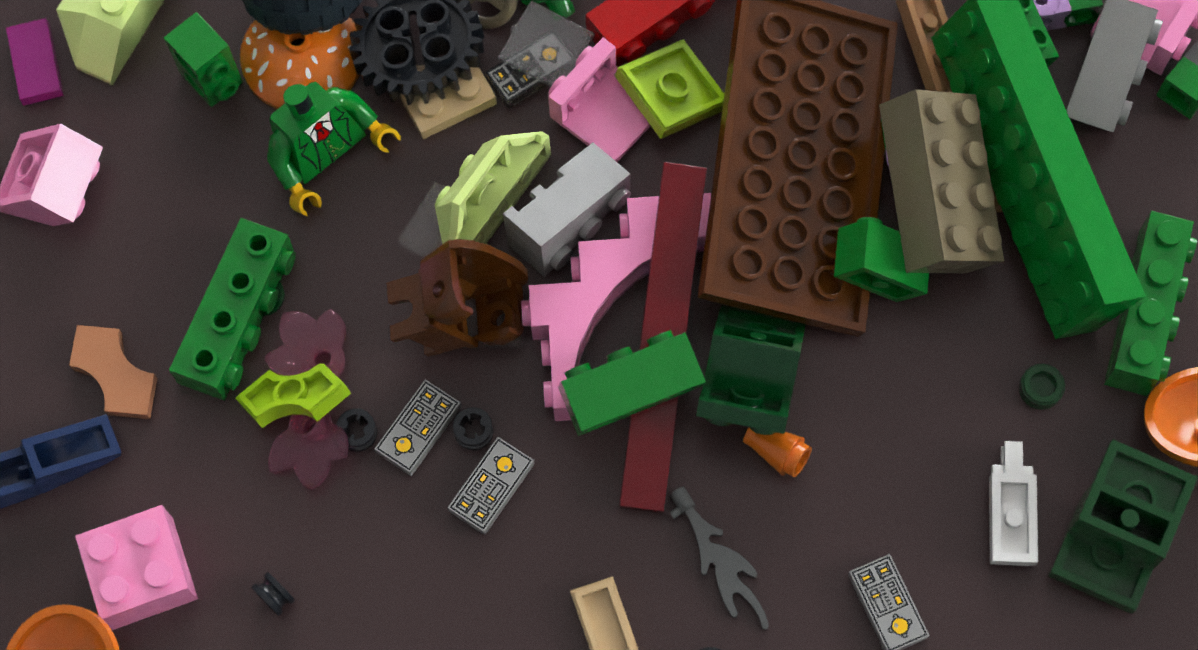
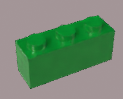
M669 330L647 340L649 347L633 353L630 346L607 355L608 363L592 369L589 363H585L566 371L565 376L567 379L561 381L558 388L577 435L581 436L700 388L706 381L686 333L673 336L672 331Z

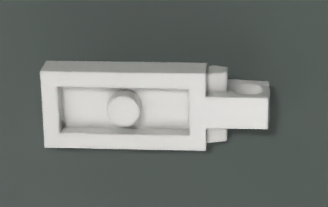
M1004 441V446H1001L1000 465L991 466V475L989 476L990 564L1035 566L1038 563L1037 475L1033 474V466H1023V442Z

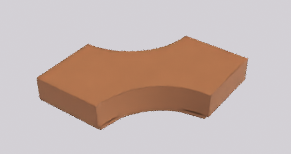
M77 325L69 366L73 371L89 375L100 384L105 400L104 412L109 416L150 419L157 384L156 375L136 368L127 360L123 350V334L120 329Z

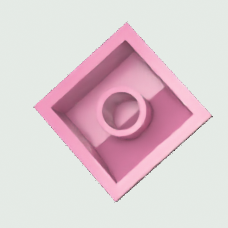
M62 124L21 133L0 183V212L51 226L74 223V220L80 216L84 209L85 199L83 197L88 184L99 171L100 162L98 159L103 147Z

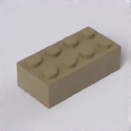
M915 89L879 104L906 273H969L1004 262L1001 245L1002 239L998 227L994 193L991 186L987 152L984 145L976 94Z

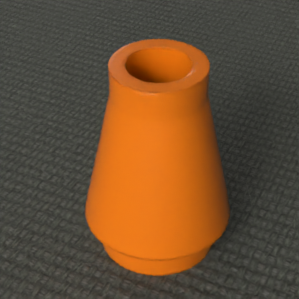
M748 428L743 438L744 444L750 446L782 476L789 474L792 477H796L806 465L812 451V447L805 443L804 437L786 431L785 434L775 432L771 435H763Z

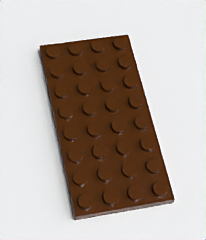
M737 0L698 298L856 337L866 332L870 291L834 277L838 228L856 223L862 217H878L885 151L879 104L890 100L897 22L820 0Z

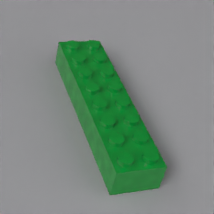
M967 0L931 37L935 52L941 61L952 92L976 94L991 185L1055 340L1095 332L1145 298L1146 295L1020 1Z

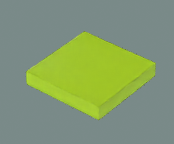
M684 39L618 67L614 75L660 139L722 112L724 92Z

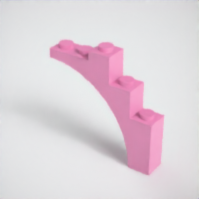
M704 193L696 253L704 251L711 193ZM659 196L627 198V213L619 214L621 239L578 241L579 256L571 257L572 282L529 285V300L521 301L523 326H531L533 340H541L542 366H551L552 381L543 382L545 408L553 407L555 421L571 420L558 388L560 382L567 379L565 372L579 366L581 356L595 327L613 303L637 281L649 274Z

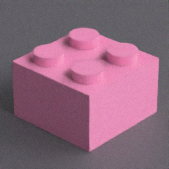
M162 505L75 536L98 615L108 624L110 629L115 630L198 600L174 520Z

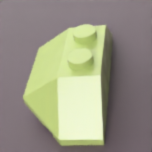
M62 0L56 10L77 70L113 85L164 0Z
M544 132L501 135L483 143L475 155L470 154L467 156L460 167L459 177L451 187L446 186L440 192L435 202L442 244L454 239L473 240L487 244L503 222V213L511 206L514 207L550 158L549 135Z

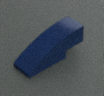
M107 414L22 439L20 447L0 453V509L48 492L120 457L122 452Z

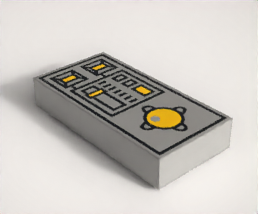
M425 379L375 447L376 454L412 477L461 409V402Z
M497 437L448 506V511L483 535H486L534 466V460Z
M890 554L849 571L850 581L883 650H903L928 639L930 635Z

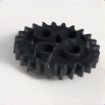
M376 0V8L365 5L362 7L365 19H354L357 31L350 32L349 34L352 43L349 51L357 75H361L366 87L373 85L377 96L388 91L390 102L394 103L402 94L405 95L407 105H411L415 96L421 95L424 104H428L430 93L434 92L443 100L445 99L444 88L449 86L458 92L460 90L458 78L471 80L470 67H480L481 65L478 54H482L485 51L482 40L484 39V33L478 12L472 11L469 0ZM413 14L417 17L420 33L419 39L425 67L421 72L417 68V60L414 53L415 46L410 25V16ZM439 55H445V56H442V57H440V58H435L436 56H439Z

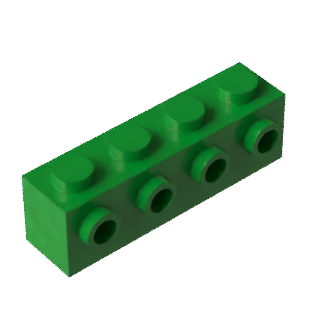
M1151 210L1141 226L1132 265L1146 297L1120 314L1104 385L1147 396L1158 381H1165L1171 362V357L1164 355L1167 341L1173 342L1180 321V317L1173 315L1176 301L1180 303L1183 301L1188 286V277L1182 276L1185 263H1191L1197 245V239L1191 237L1194 221Z
M240 218L170 366L169 371L178 384L225 401L230 389L235 390L243 375V366L241 364L247 351L252 352L260 339L261 328L259 325L264 317L263 314L264 312L269 314L274 309L279 293L278 289H276L277 284L283 275L287 276L291 272L295 262L296 253L288 234Z

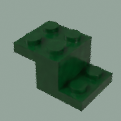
M721 305L712 336L705 374L706 382L702 387L696 416L706 418L708 422L719 426H728L731 423L747 426L752 431L763 435H771L775 432L785 434L806 324Z
M1112 439L1108 444L1092 484L1082 495L1048 576L1133 614L1137 610L1152 571L1165 559L1198 477Z

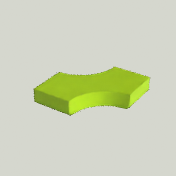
M319 363L304 373L291 376L278 375L268 370L235 399L257 424L264 428L276 419L296 414L309 416L318 422L348 397L351 392L324 363Z

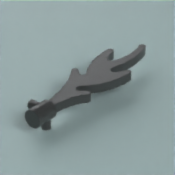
M684 486L676 489L669 495L676 506L669 513L673 519L681 514H686L698 543L701 575L706 576L709 565L713 564L721 598L731 617L736 618L738 615L733 602V595L739 594L751 605L757 614L762 629L767 630L769 625L762 606L753 592L737 576L738 573L743 572L755 579L757 577L756 570L736 551L709 541L711 536L722 537L723 530L709 524L695 511L694 507L696 504Z

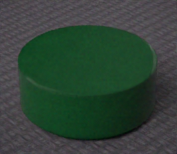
M1035 364L1029 367L1019 382V393L1023 401L1030 407L1039 410L1055 406L1065 391L1063 375L1058 369L1049 364Z

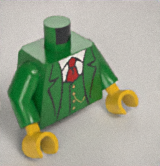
M311 82L306 87L302 84H295L288 87L284 92L283 99L285 104L274 111L269 118L273 133L269 140L267 161L284 189H290L292 192L289 199L290 207L295 212L308 216L307 212L303 209L304 199L308 197L311 204L317 208H321L322 201L317 193L304 189L300 183L301 181L307 184L366 136L363 131L365 129L371 132L370 139L372 143L386 153H389V151L381 144L383 135L391 133L398 141H401V137L398 131L388 124L379 123L376 120L378 115L355 92L338 87H330L325 90L317 82Z

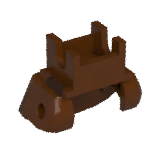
M448 240L421 260L420 269H418L419 273L387 282L389 304L396 305L411 302L413 307L411 316L408 319L390 325L391 341L399 342L406 339L415 341L424 346V355L428 357L462 347L469 349L477 348L478 340L490 346L505 345L517 339L524 332L525 326L522 323L521 301L524 300L522 286L528 283V270L523 263L511 255L490 245L473 240ZM475 299L478 335L475 336L468 335L467 318L473 314V308L466 306L465 300ZM505 313L504 322L497 326V318Z

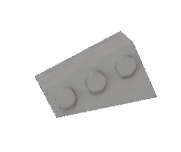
M1105 0L1102 13L1066 109L1069 118L1113 133L1116 124L1125 126L1133 102L1126 100L1131 84L1140 85L1148 61L1141 60L1146 43L1155 44L1163 23L1162 20L1156 19L1157 9L1129 0Z
M594 142L558 169L557 175L559 177L547 189H544L539 184L530 191L529 196L534 200L520 211L511 206L503 213L508 246L544 277L553 268L560 270L572 257V249L578 244V241L582 239L585 241L590 240L602 226L601 220L611 210L614 212L620 210L626 204L627 198L631 196V174Z

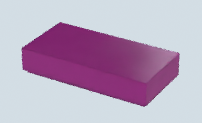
M43 18L6 27L19 100L23 106L64 96L48 20Z

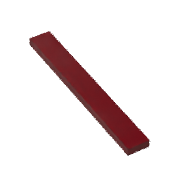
M669 162L663 163L639 350L649 347L647 340L660 333L671 330L673 336H677L687 331L707 168ZM678 397L630 416L619 507L664 512Z

